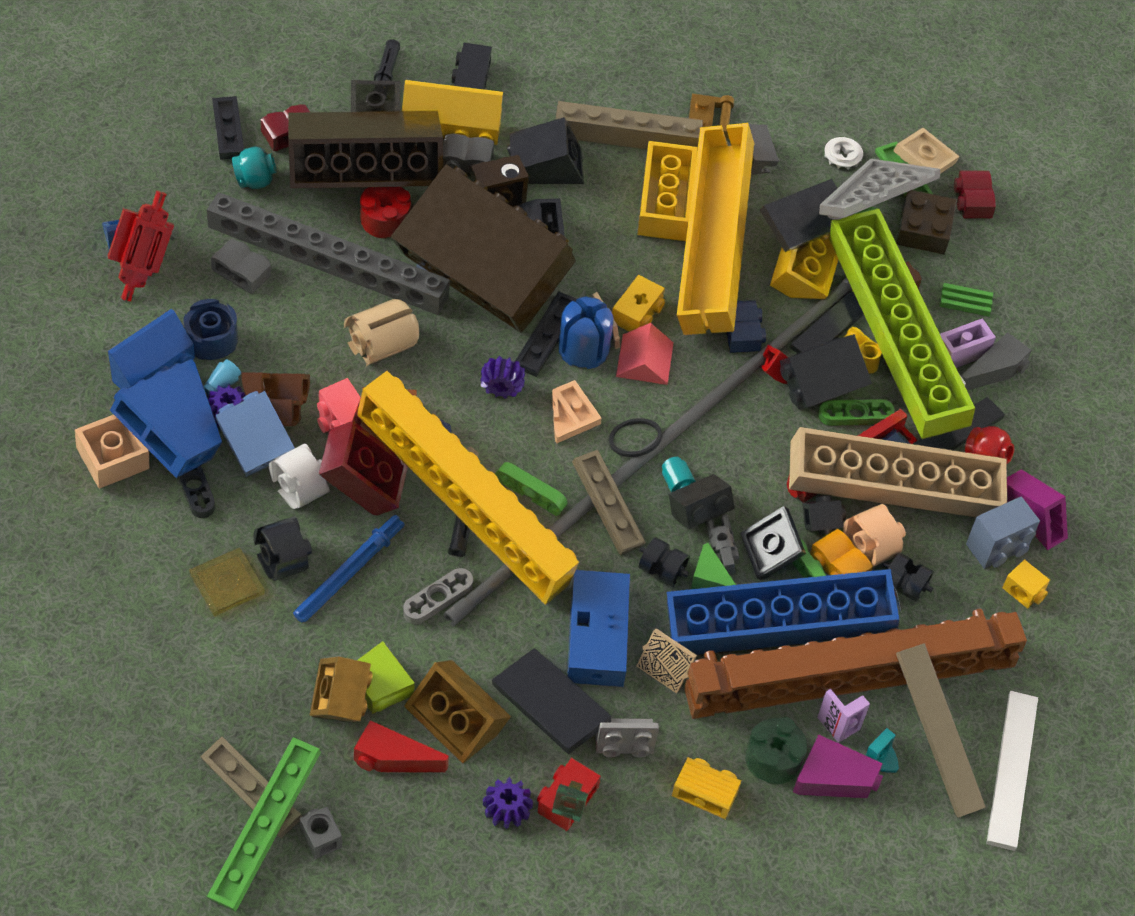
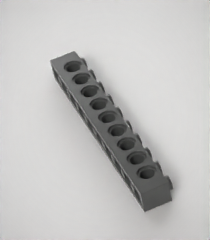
M220 192L217 193L207 208L208 228L394 299H400L407 304L439 315L449 298L450 280Z

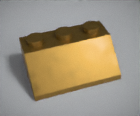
M453 660L435 662L404 705L462 764L493 740L511 718Z

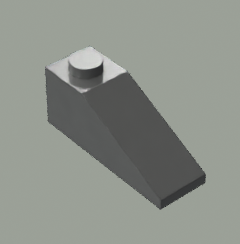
M1007 332L961 375L966 383V390L1010 379L1017 372L1022 374L1030 364L1028 359L1032 350Z

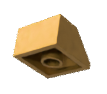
M339 656L320 659L310 716L349 722L361 721V717L365 715L367 709V700H365L366 689L369 688L372 681L371 663Z

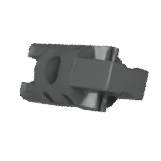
M724 514L721 519L722 526L715 528L712 519L705 522L713 551L729 575L736 574L734 560L739 559V553L734 541L729 516Z

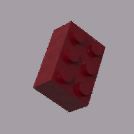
M351 421L330 429L318 475L369 513L378 516L399 508L408 466L386 445L355 421Z

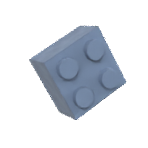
M1022 496L977 516L966 545L984 569L991 565L999 567L1006 562L1007 558L1013 555L1020 557L1029 550V545L1032 538L1036 535L1035 531L1040 520Z

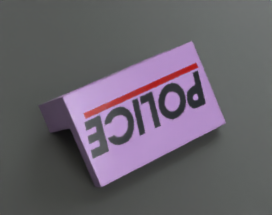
M830 689L825 693L817 718L835 740L840 743L861 729L870 703L862 695L844 706Z

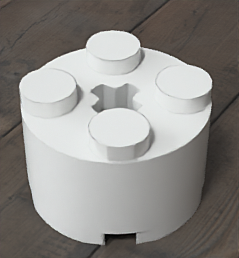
M302 444L269 463V471L273 483L278 480L281 486L278 492L293 509L303 507L329 492L326 480L318 475L322 460L315 459L307 444Z

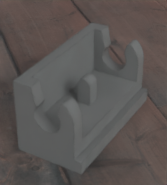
M749 124L754 141L751 175L770 173L768 168H762L764 166H777L779 159L767 125Z

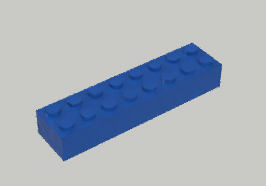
M891 569L667 592V610L671 639L696 655L704 654L707 651L718 653L806 644L812 641L827 642L838 637L853 638L864 633H885L890 629H898L899 625Z

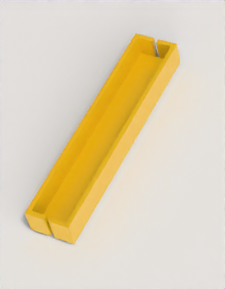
M749 123L727 125L726 129L731 146L727 144L722 125L700 127L677 317L683 335L705 334L707 329H710L711 333L734 331L754 141Z

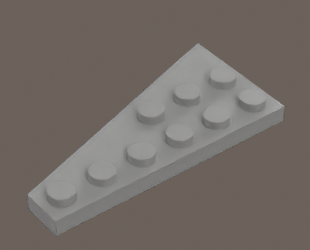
M869 159L820 204L819 214L828 215L830 219L845 218L939 179L940 169Z

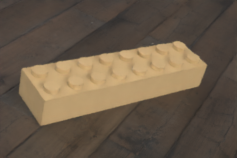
M800 427L791 440L789 489L977 517L1007 503L1006 459Z

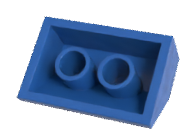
M172 309L108 351L112 381L120 389L124 387L130 388L141 379L147 380L159 371L169 370L176 363L182 364L195 358L194 344Z

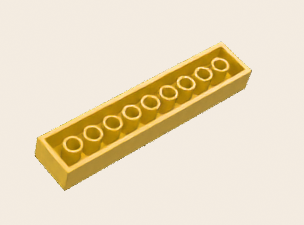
M386 371L363 388L357 416L545 605L569 586L579 564L573 551L565 548L557 540L556 535L550 529H546L538 521L536 515L531 510L526 509L518 501L517 496L512 491L507 490L499 482L498 477L480 463L474 453L468 452L461 445L459 438L455 434L449 433L442 426L440 419L436 415L430 414L423 407L421 400L415 395L412 396L404 388L399 378L393 377Z

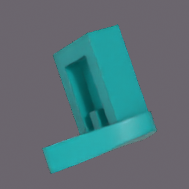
M888 728L868 747L866 756L883 763L880 769L881 772L896 773L899 765L896 753L892 747L895 734Z

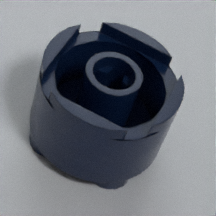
M204 299L194 303L190 307V311L187 314L185 313L183 321L184 328L194 344L195 356L201 360H216L234 352L238 343L237 316L234 309L228 304L226 306L219 303V300Z

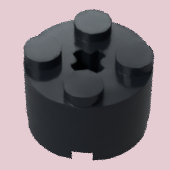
M296 517L286 518L254 530V546L260 545L261 553L257 554V558L269 579L274 578L273 581H277L306 571L309 568L308 555L312 554L311 544L307 538L303 539Z

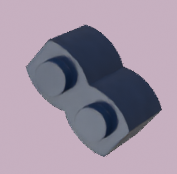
M755 300L737 301L734 331L726 332L730 353L761 351L762 343L766 342L765 328H761L760 325L762 323V309L757 308Z

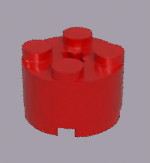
M368 187L360 198L361 224L367 233L377 238L391 237L411 211L410 193L402 187Z

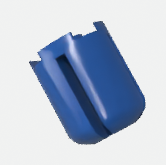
M586 296L577 298L576 302L572 301L565 307L561 318L559 353L562 359L570 366L575 365L591 369L600 366L606 361L612 338L613 314L600 299Z

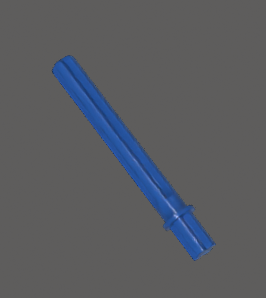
M394 515L379 529L375 528L372 531V536L293 612L295 618L302 623L314 615L384 546L388 547L390 545V540L405 526L404 522L397 515Z

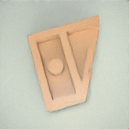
M575 380L552 390L556 443L601 424V416Z

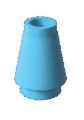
M228 359L223 363L219 362L203 386L205 393L209 395L210 391L217 392L218 385L223 389L227 388L229 383L232 386L239 381L238 377L241 375V371Z

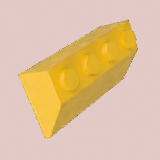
M405 80L402 111H438L443 139H445L447 134H460L469 138H487L494 141V145H498L503 92Z
M830 234L788 252H785L781 247L770 286L790 298L826 299L838 263V257L829 240Z

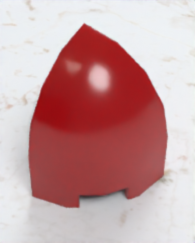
M768 345L763 353L766 361L765 365H762V369L776 381L788 384L781 375V365L779 362L788 358V356Z

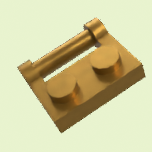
M692 93L689 119L703 120L702 127H711L714 107L721 108L719 126L722 125L725 137L729 139L726 127L730 122L734 98L729 95L720 98Z

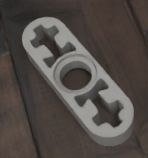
M463 568L454 569L407 599L403 606L405 620L411 624L423 623L468 594L473 587L471 572ZM456 578L459 580L466 579L465 585L463 586L461 583L455 585ZM434 592H442L446 598L441 602H436L430 596ZM411 607H414L416 609L422 607L421 614H418L416 612H413L411 614Z

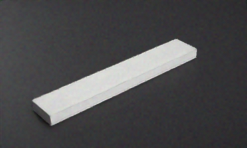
M1010 691L1008 695L986 842L988 845L1015 851L1017 848L1038 697Z

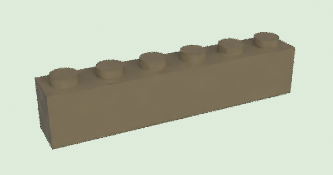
M558 101L555 119L565 117L577 140L647 150L649 141L698 147L700 127L703 126V120Z

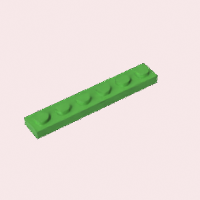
M294 737L292 738L207 895L209 900L235 912L237 911L321 753L319 748Z

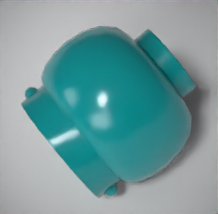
M261 147L247 148L239 156L232 157L235 176L240 188L261 189L272 182L273 174L277 173L272 153L267 154Z

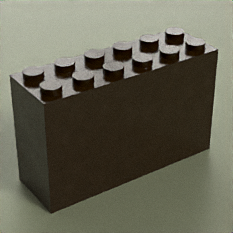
M438 111L288 113L290 188L430 186L443 169V135Z
M446 164L392 234L391 238L404 256L428 272L449 279V286L522 333L576 262L572 253L573 249L568 245L569 240L559 232L553 234L548 231V226L539 219L533 221L528 218V214L519 206L513 208L508 205V201L499 193L491 194L482 182L478 180L471 181L467 178L468 175L460 168L455 167L453 169Z

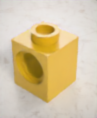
M1024 559L1007 576L1002 588L1028 609L1034 602L1039 605L1048 594L1046 588L1050 579Z

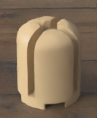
M392 299L349 316L344 321V328L349 326L352 338L348 345L354 355L360 353L361 356L367 355L362 357L367 363L366 366L408 350L419 339V323L416 316L411 314L412 309L400 299Z

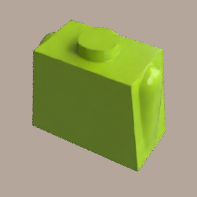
M383 641L357 660L371 663L372 681L369 688L366 689L365 700H367V707L372 714L383 711L398 702L410 698L414 693L415 683Z

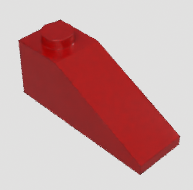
M371 720L354 747V761H356L360 768L366 771L374 769L378 772H446L448 769V755Z

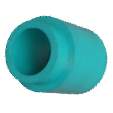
M671 457L662 464V475L671 493L696 482L687 463L680 457Z

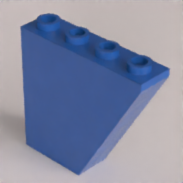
M192 359L182 364L176 363L169 370L159 371L147 380L141 379L130 388L124 387L114 396L115 401L110 411L176 478L212 460L222 443L196 364Z

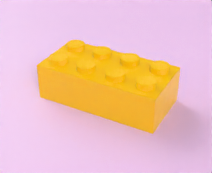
M649 141L637 235L686 241L698 147Z

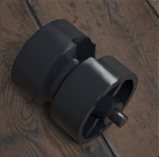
M657 537L652 539L647 548H640L639 551L643 555L639 562V569L652 576L658 574L659 580L671 587H674L677 583L678 576L688 577L689 572L685 570L689 563L690 555L677 548L670 550V545Z
M900 552L890 564L886 561L884 562L883 567L891 569L895 589H902L904 596L917 602L922 591L924 593L926 591L930 593L933 591L934 588L929 586V582L934 571L922 564L915 566L913 559Z

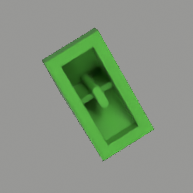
M709 543L704 544L693 576L691 589L736 585Z

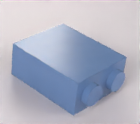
M258 391L252 392L243 398V402L235 406L233 403L219 409V414L216 415V421L246 477L268 467L271 461L295 449L265 391L260 394Z

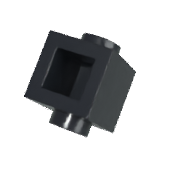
M832 495L816 496V501L802 503L806 530H819V534L823 535L830 534L835 528L843 527V521L846 520V510L844 505H841V500L832 499Z

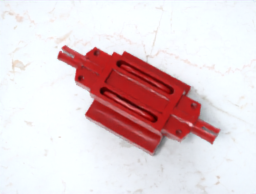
M156 190L152 205L142 204L139 212L124 208L122 210L107 257L110 260L120 262L121 270L118 278L125 284L121 296L123 300L127 298V301H131L135 287H145L148 276H152L153 272H159L174 228L173 223L167 222L168 212L162 208L167 195L164 192Z

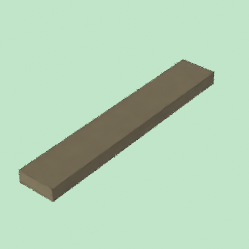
M925 643L897 652L898 661L956 816L961 817L986 808Z

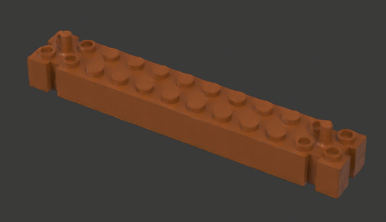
M976 609L972 612L973 616L966 620L955 622L946 620L929 626L920 624L910 629L899 630L895 628L885 633H864L853 638L838 637L821 643L812 641L795 647L786 645L776 650H755L749 654L738 656L729 654L722 657L721 662H717L714 651H707L704 653L705 658L690 663L689 679L686 680L684 690L692 719L714 716L715 713L721 712L727 714L824 698L826 691L830 689L838 696L906 685L907 682L896 653L925 643L938 679L981 673L988 669L1012 668L1016 666L1019 659L1018 653L1023 651L1027 639L1017 612H998L993 614L989 620H986L983 610Z

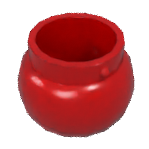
M995 426L975 427L967 438L965 453L1006 459V464H1008L1014 454V445L1011 443L1009 434L1001 428Z

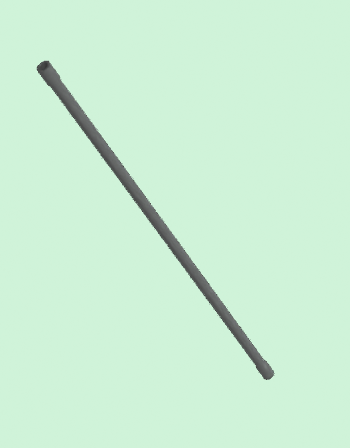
M847 277L828 294L826 299L820 300L768 345L781 351L853 290ZM767 346L662 432L661 443L656 449L648 454L632 457L611 476L616 486L619 487L762 367L766 361L763 353ZM656 437L652 442H650L646 447H644L643 449H645V448L649 447L650 445H652V444L655 442V440L657 439V437ZM589 494L547 529H550L557 538L595 507ZM504 564L470 594L449 608L443 614L444 618L447 621L452 619L450 624L455 626L470 614L479 603L513 576L514 573Z

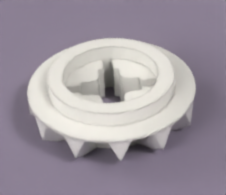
M837 137L831 139L825 146L824 158L829 159V165L836 164L838 169L843 166L849 170L851 166L857 167L859 162L862 161L863 150L861 146L850 138ZM840 148L845 154H847V158L843 157L842 154H839Z

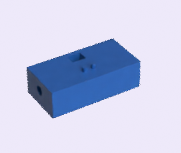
M575 571L571 594L567 677L574 683L624 686L627 665L630 574Z

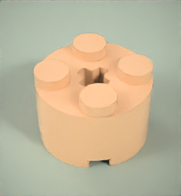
M884 504L870 508L847 519L843 527V533L849 537L855 548L859 549L869 559L873 567L895 558L899 552H902V538L906 535L905 529L900 522L895 521Z

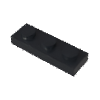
M237 96L212 98L220 160L232 159V157L239 156L244 150Z

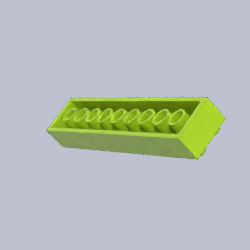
M880 209L832 220L829 240L921 439L971 426L975 406Z

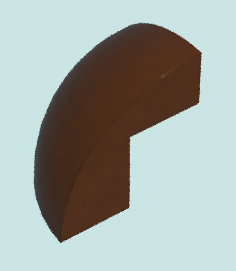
M241 372L242 384L246 395L258 391L259 394L265 391L283 426L292 427L299 423L302 418L301 406L303 403H306L309 394L310 374Z

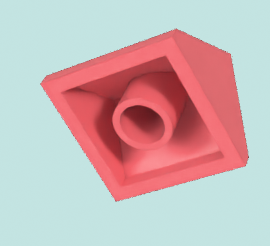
M652 323L623 334L616 377L667 385L674 342Z

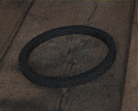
M645 418L630 419L620 423L611 431L609 436L610 447L621 456H642L658 447L662 440V431L660 426L652 420ZM647 424L654 427L658 432L655 442L640 451H623L613 443L617 431L628 425Z

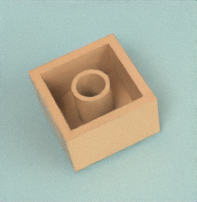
M115 415L75 429L76 448L99 489L149 469L148 449Z

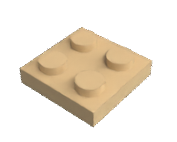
M924 128L899 142L893 150L903 161L911 165L940 169V174L956 164L960 157Z

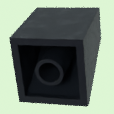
M565 117L509 133L510 144L507 145L509 156L519 155L529 176L528 184H584L581 146Z
M854 334L828 341L779 361L781 375L787 381L790 389V399L798 409L808 408L872 384Z

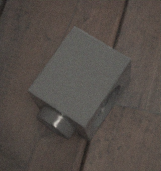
M327 806L322 809H312L300 818V831L314 859L342 848V835ZM317 828H323L327 830L323 834H316L313 832Z

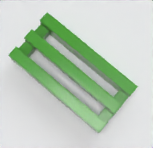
M944 283L940 307L989 317L993 293Z

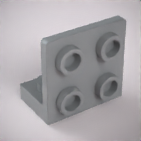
M611 719L610 723H600L599 732L595 734L596 753H603L606 757H616L620 753L632 754L634 757L639 758L653 754L659 725L658 723H653V719Z

